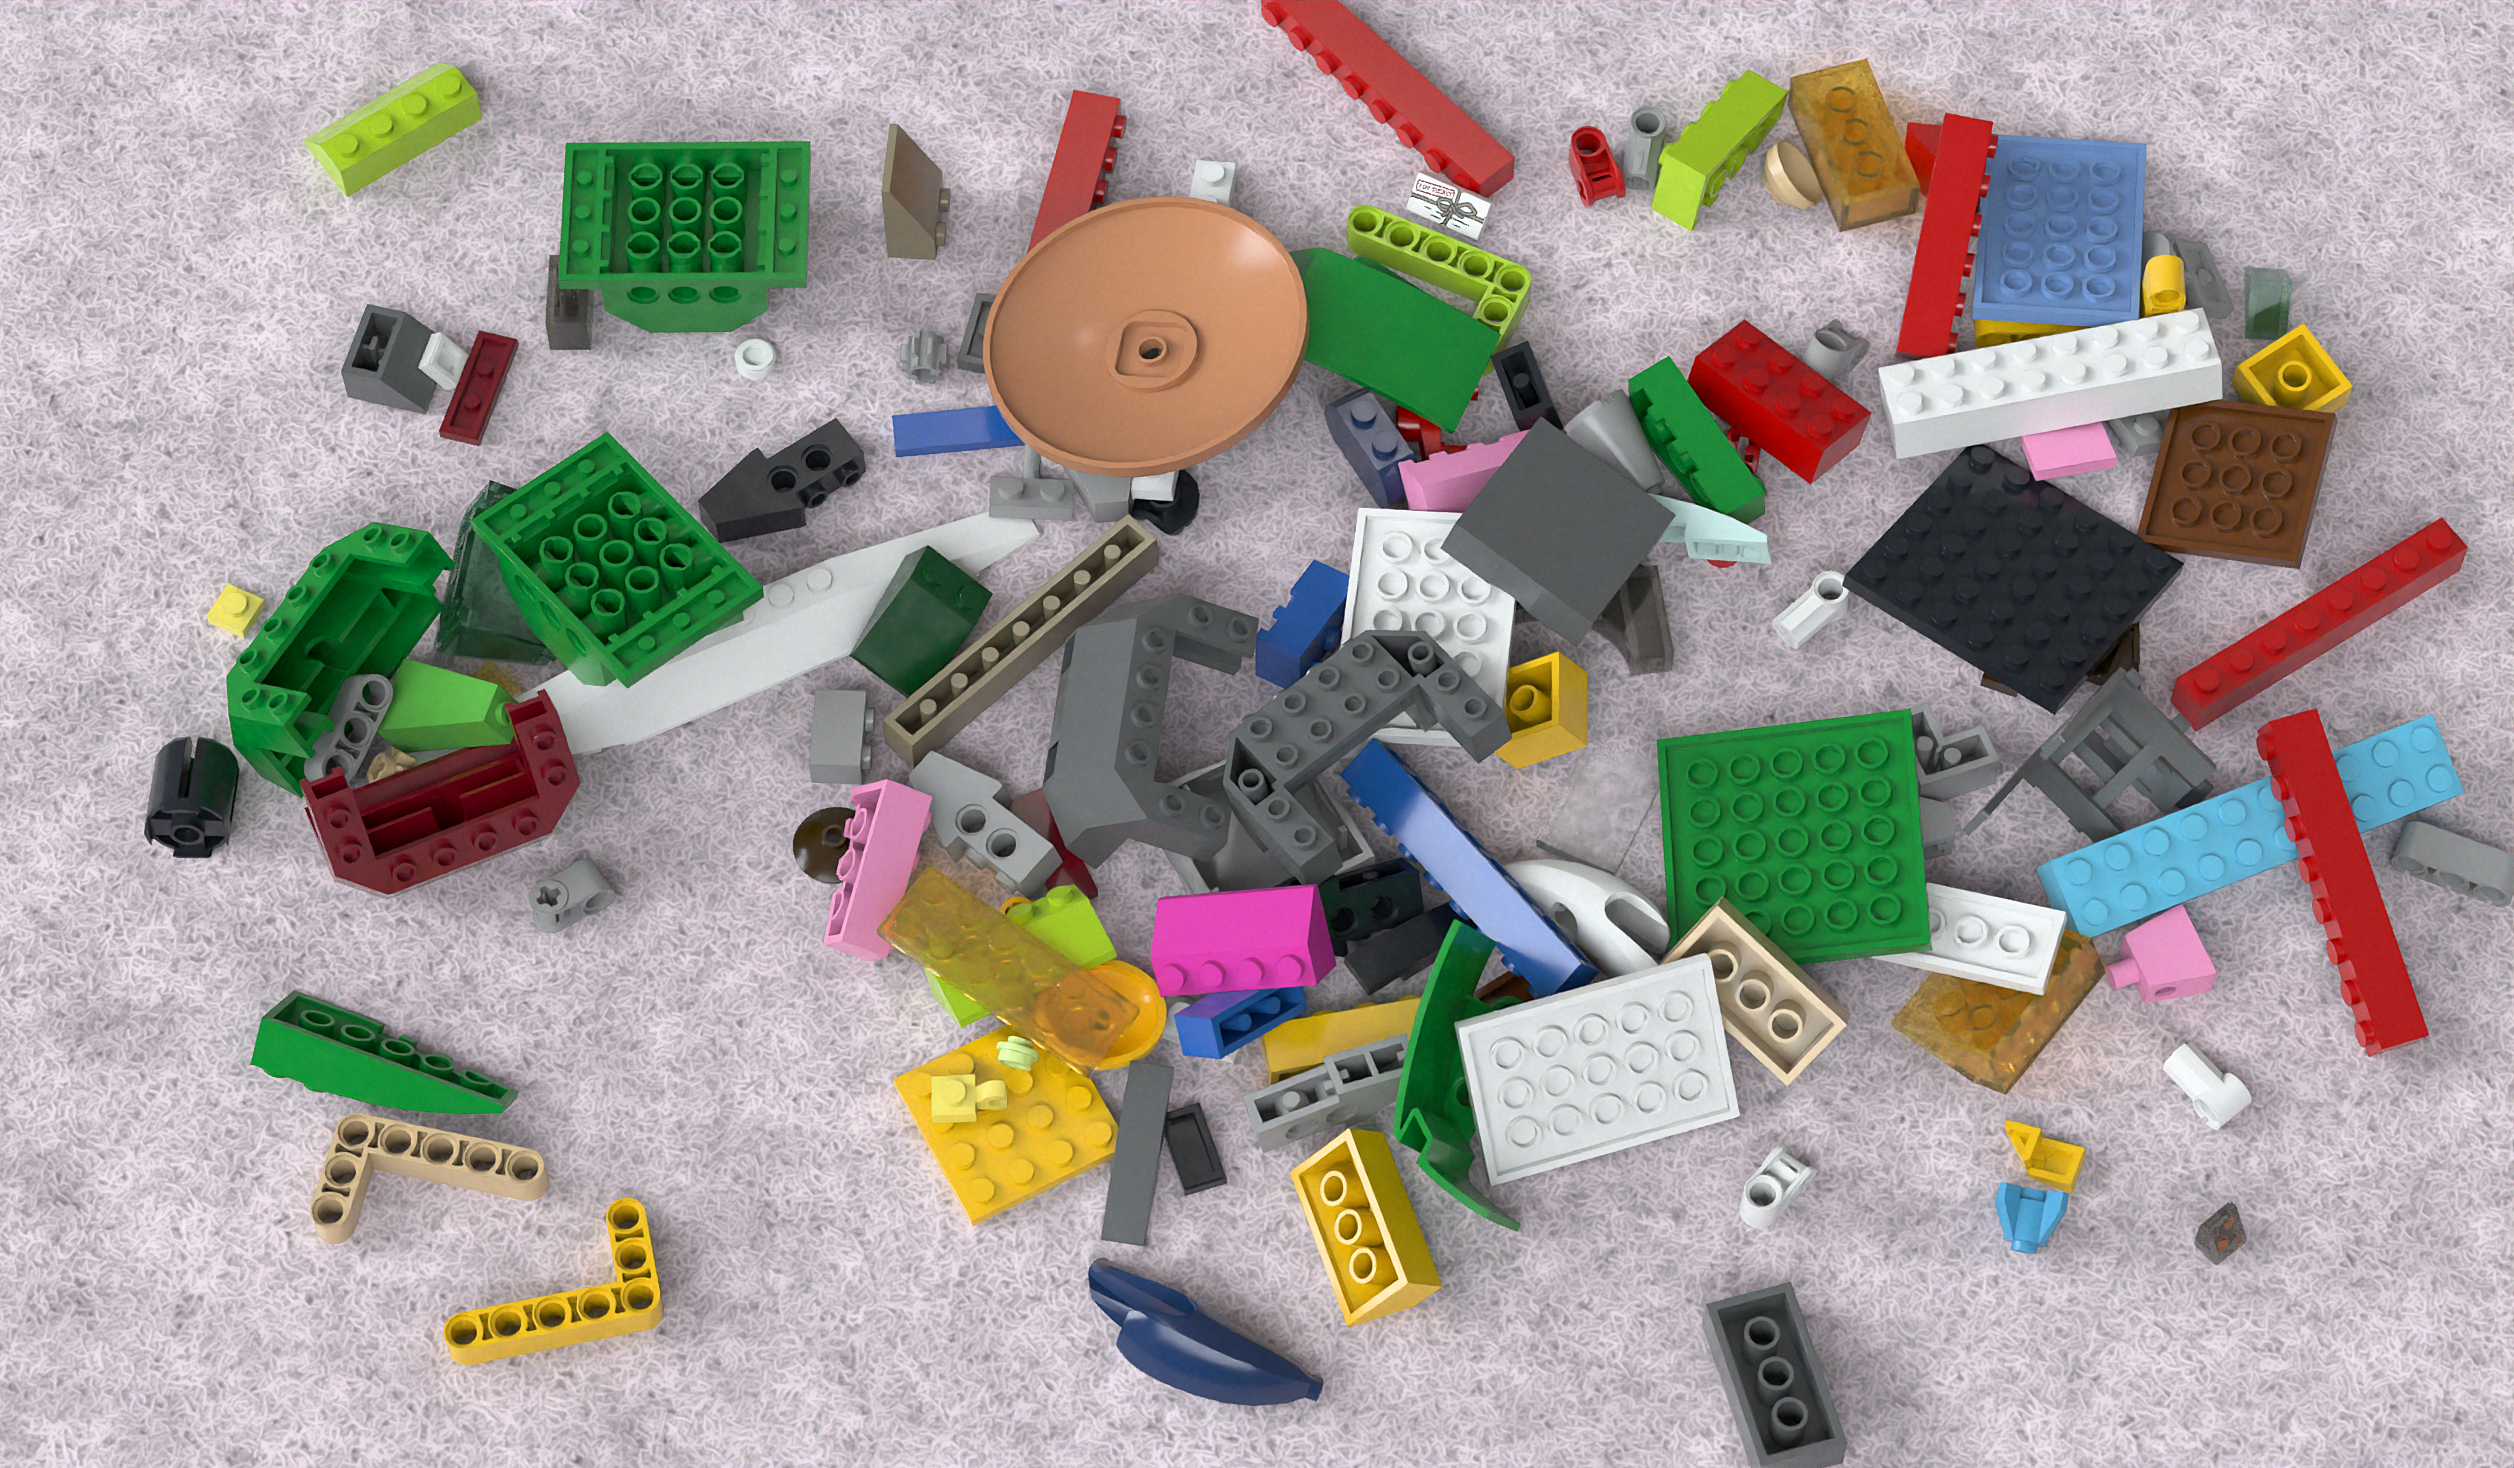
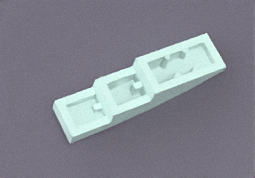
M1647 493L1676 514L1658 542L1685 543L1689 558L1771 564L1772 553L1768 535L1732 517L1699 505Z

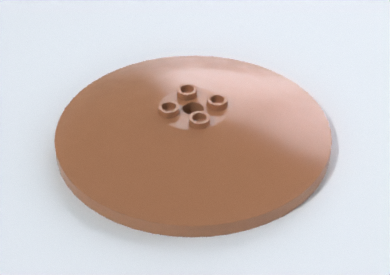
M1153 196L1110 204L1073 219L1052 232L1031 249L1010 272L991 306L986 322L983 339L985 376L993 400L1002 418L1011 430L1034 451L1059 465L1075 471L1107 477H1145L1182 470L1217 456L1242 441L1255 431L1284 400L1297 378L1308 347L1310 313L1307 295L1298 268L1281 242L1257 221L1233 208L1212 201L1180 196ZM1157 348L1162 350V353L1154 359L1143 358V355L1150 349Z

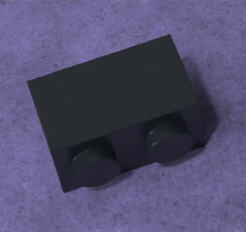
M1528 340L1491 355L1490 358L1519 431L1531 429L1540 417L1560 431L1563 430V424Z

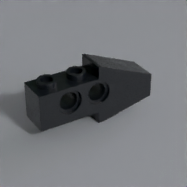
M834 418L768 459L759 448H756L698 500L701 521L718 543L806 526L805 508L818 507L833 491L842 486L844 488L850 487L860 480L862 474L866 472L864 452L837 418ZM816 467H825V468H826V469H824V470H822V471H813V470H812V469H814V468H816ZM781 488H791V490L787 492L778 491Z
M1402 857L1337 876L1333 874L1318 885L1334 956L1344 957L1348 954L1347 940H1365L1372 933L1393 929L1424 913L1419 870ZM1293 876L1274 887L1298 886L1302 884ZM1379 897L1377 904L1370 908L1371 903ZM1340 908L1338 915L1331 919L1332 914Z

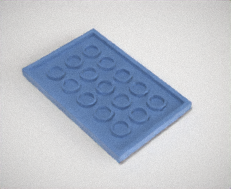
M1999 135L1994 159L1987 158L1985 173L1991 174L1987 196L1986 198H1981L1980 214H1983L1978 235L1972 319L2099 327L2139 319L2146 143Z

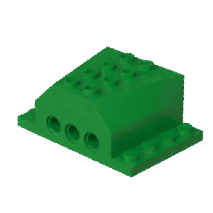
M810 141L566 143L558 273L559 288L601 289L606 312L649 333L732 332L769 310V288H807L811 178Z
M608 432L471 520L473 531L498 555L502 580L532 632L583 685L605 687L618 679L628 689L705 636L744 621L743 611L764 598L763 587Z

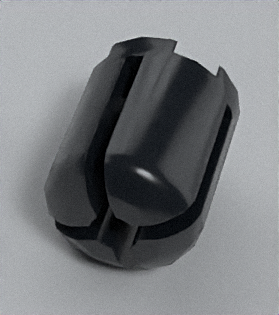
M191 737L175 738L164 745L156 755L144 835L151 845L153 839H155L161 845L174 849L173 857L210 858L212 850L223 846L225 843L227 846L229 845L240 772L238 761L229 747L214 739L198 737L195 758L191 757L193 747Z

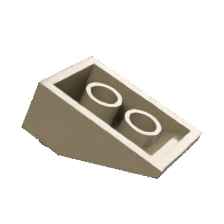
M890 124L881 190L888 257L936 260L938 246H945L947 225L946 222H941L942 212L949 213L950 188L943 187L942 171L898 124Z

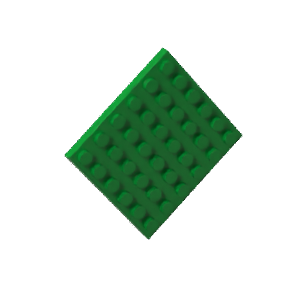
M1911 709L1657 740L1670 950L1722 896L1797 965L1932 950Z

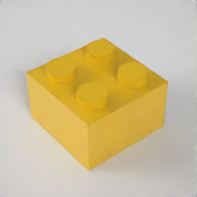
M2304 323L2237 365L2231 383L2245 403L2334 413L2344 407L2353 388L2349 380Z
M1559 651L1509 668L1504 712L1512 739L1494 753L1516 769H1520L1588 746V673Z

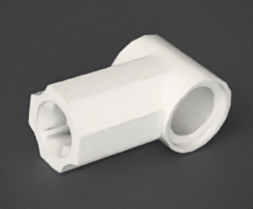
M1824 571L1818 574L1813 580L1812 587L1772 620V627L1778 634V637L1789 647L1797 650L1829 622L1842 619L1847 613L1849 590L1842 586L1845 576L1836 571ZM1824 594H1834L1839 598L1827 600L1821 596Z
M2192 1042L2184 1043L2176 1049L2163 1065V1070L2192 1099L2197 1115L2201 1119L2205 1116L2209 1120L2206 1124L2214 1130L2221 1128L2251 1104L2250 1093L2241 1080L2231 1073L2223 1074Z

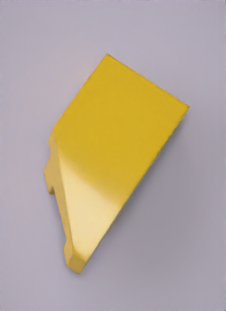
M2006 1119L2004 1124L2005 1131L2029 1178L2062 1191L2073 1193L2087 1157L2085 1148L2045 1138L2041 1128Z

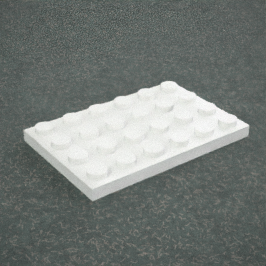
M1359 508L1341 645L1349 639L1356 638L1365 630L1426 631L1504 711L1517 600L1503 590L1488 584L1440 549L1454 524L1463 513ZM1404 711L1365 740L1370 742L1375 738L1386 743L1462 747L1439 723L1424 732Z
M1706 953L1454 1022L1485 1176L1490 1186L1740 1116L1711 959Z

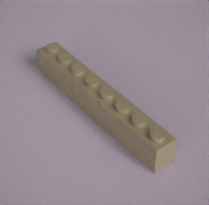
M1129 514L1124 516L883 719L885 744L914 770L931 750L934 752L938 751L1061 647L1076 628L1094 619L1158 565L1157 539Z

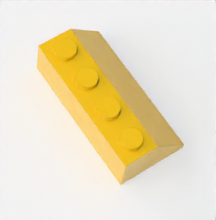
M1349 1128L1290 1171L1347 1326L1351 1327L1414 1307L1443 1287L1384 1133Z

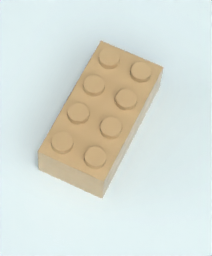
M1723 896L1667 953L1660 964L1663 965L1706 953L1711 959L1723 1028L1787 1087L1844 1029L1851 1015Z

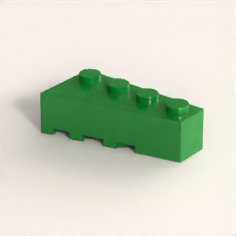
M1670 356L1628 380L1629 399L1651 450L1696 505L1732 517L1744 524L1746 523V525L1765 514V496L1767 491L1763 482L1756 474H1752L1738 451L1728 441Z

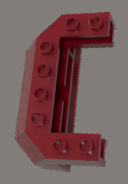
M546 690L537 691V697L514 705L513 701L504 704L514 732L510 744L465 747L354 790L348 787L341 766L333 768V774L309 782L306 778L299 781L308 805L304 809L334 882L388 900L548 839L581 782L559 714Z

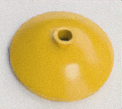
M1109 960L1041 991L1037 1000L1036 1022L1044 1042L1059 1057L1083 1068L1112 1070L1129 1066L1131 1061H1140L1158 1045L1166 1026V1003L1164 996L1160 997L1158 985L1141 969L1120 960ZM1096 1028H1104L1106 1031H1104V1032H1098V1031H1095L1094 1029H1096Z

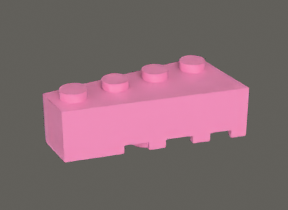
M1529 430L1501 436L1499 442L1484 445L1482 442L1467 445V450L1450 455L1445 451L1430 454L1429 460L1414 463L1412 460L1399 462L1398 465L1409 510L1464 513Z
M890 779L852 788L849 802L856 804L857 807L854 819L849 818L845 824L843 836L851 840L849 850L838 862L836 874L843 881V885L832 896L824 940L825 946L870 962L885 959L892 952L897 941V931L895 928L898 917L905 909L909 898V892L906 889L910 874L914 872L920 860L918 846L921 835L926 831L931 821L932 813L929 807L933 796Z

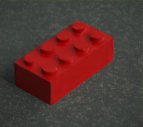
M1745 319L1695 357L1687 382L1705 407L1810 485L1860 444L1872 413Z

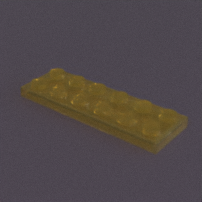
M930 864L877 928V935L1086 1079L1092 1076L1140 1014L1139 1006Z

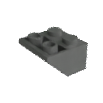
M367 304L341 370L347 397L426 415L437 383L421 371L418 366L431 334H435V332L406 312Z

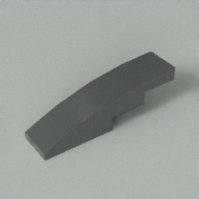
M1136 1061L1130 1062L1111 1169L1101 1240L1145 1246L1160 1167L1159 1160L1167 1123V1110L1174 1078V1067Z

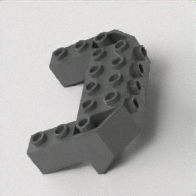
M1365 630L1356 638L1344 642L1339 650L1323 663L1312 666L1304 677L1288 689H1282L1276 693L1272 700L1256 713L1244 717L1238 726L1231 731L1223 786L1230 805H1233L1232 811L1261 852L1264 854L1270 850L1302 885H1320L1341 869L1343 864L1335 840L1296 800L1294 793L1403 711L1424 732L1439 723L1478 764L1512 739L1505 712L1426 631Z

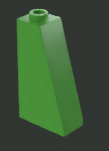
M411 659L402 660L392 685V701L376 732L395 749L408 753L511 743L514 732L504 704L513 701L514 705L519 702L498 684Z

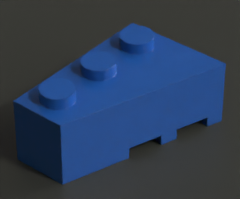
M1315 559L1292 587L1290 595L1293 596L1287 606L1279 605L1273 612L1272 617L1277 619L1276 623L1269 631L1261 628L1257 633L1255 646L1256 676L1279 687L1288 689L1304 677L1312 666L1322 663L1321 660L1327 651L1333 653L1336 650L1342 637V630L1340 628L1344 623L1350 575Z

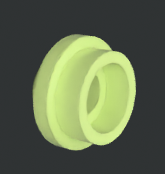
M1009 1036L1007 1042H998L996 1050L1000 1052L997 1060L999 1063L1025 1071L1031 1070L1033 1062L1039 1060L1040 1053L1033 1050V1042L1015 1036Z

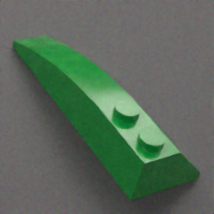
M293 990L261 1018L250 1063L262 1068L266 1074L272 1077H287L301 1082L305 1088L313 1092H328L373 1105L417 1112L502 1114L517 1099L519 1092L475 1069L470 1068L463 1071L456 1069L453 1058L441 1052L426 1054L416 1049L418 1041L405 1034L399 1036L398 1040L382 1033L385 1024L373 1018Z

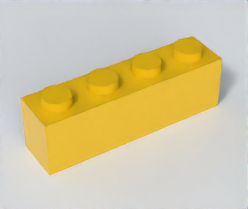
M1407 995L1399 998L1396 1002L1378 1005L1373 1002H1367L1357 1005L1351 1010L1340 1012L1322 1010L1314 1013L1311 1017L1294 1020L1291 1018L1261 1036V1046L1269 1084L1273 1085L1325 1065L1323 1057L1404 1033H1407L1410 1039L1415 1016L1422 997Z

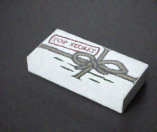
M1423 170L1418 173L1405 209L1470 238L1479 240L1484 233L1495 201Z

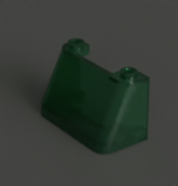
M490 480L467 508L457 536L452 559L456 565L449 572L434 641L435 651L453 657L542 667L550 660L555 661L557 659L548 647L532 632L502 580L498 555L472 528L471 520L518 489Z

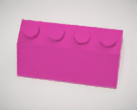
M1318 884L1165 896L1158 899L1150 957L1160 997L1317 985L1337 965Z

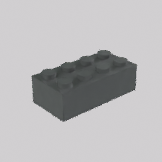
M1788 1282L1706 1304L1702 1326L1750 1467L1826 1468L1843 1463L1847 1441L1792 1283Z

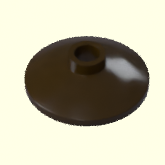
M844 807L821 809L809 815L799 825L793 839V854L798 866L806 875L823 883H843L836 873L839 859L849 850L851 839L843 835L846 820L849 818L854 819L855 810ZM834 834L842 837L837 843L827 841V838Z

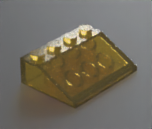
M2065 929L2044 996L1932 972L1892 1020L1891 1025L1970 1081L2007 1095L2105 975L2106 971L2092 938Z

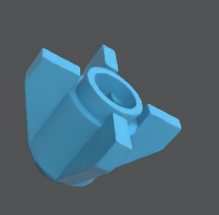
M2000 1182L1995 1206L2004 1233L2003 1240L2012 1243L2011 1250L2027 1254H2037L2038 1247H2047L2048 1239L2067 1211L2069 1193L2046 1192Z

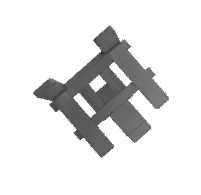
M2120 667L2022 763L1962 830L1969 836L2024 778L2033 788L2037 786L2070 818L2068 822L2079 833L2083 831L2094 843L2125 832L2104 809L2130 784L2142 796L2147 797L2166 814L2174 805L2183 810L2200 803L2213 790V785L2206 778L2216 769V764L2184 734L2192 724L2180 713L2172 720L2166 717L2137 688L2145 679L2134 668L2127 673ZM2098 725L2110 735L2106 741L2094 730ZM2071 752L2105 783L2093 797H2090L2058 765Z

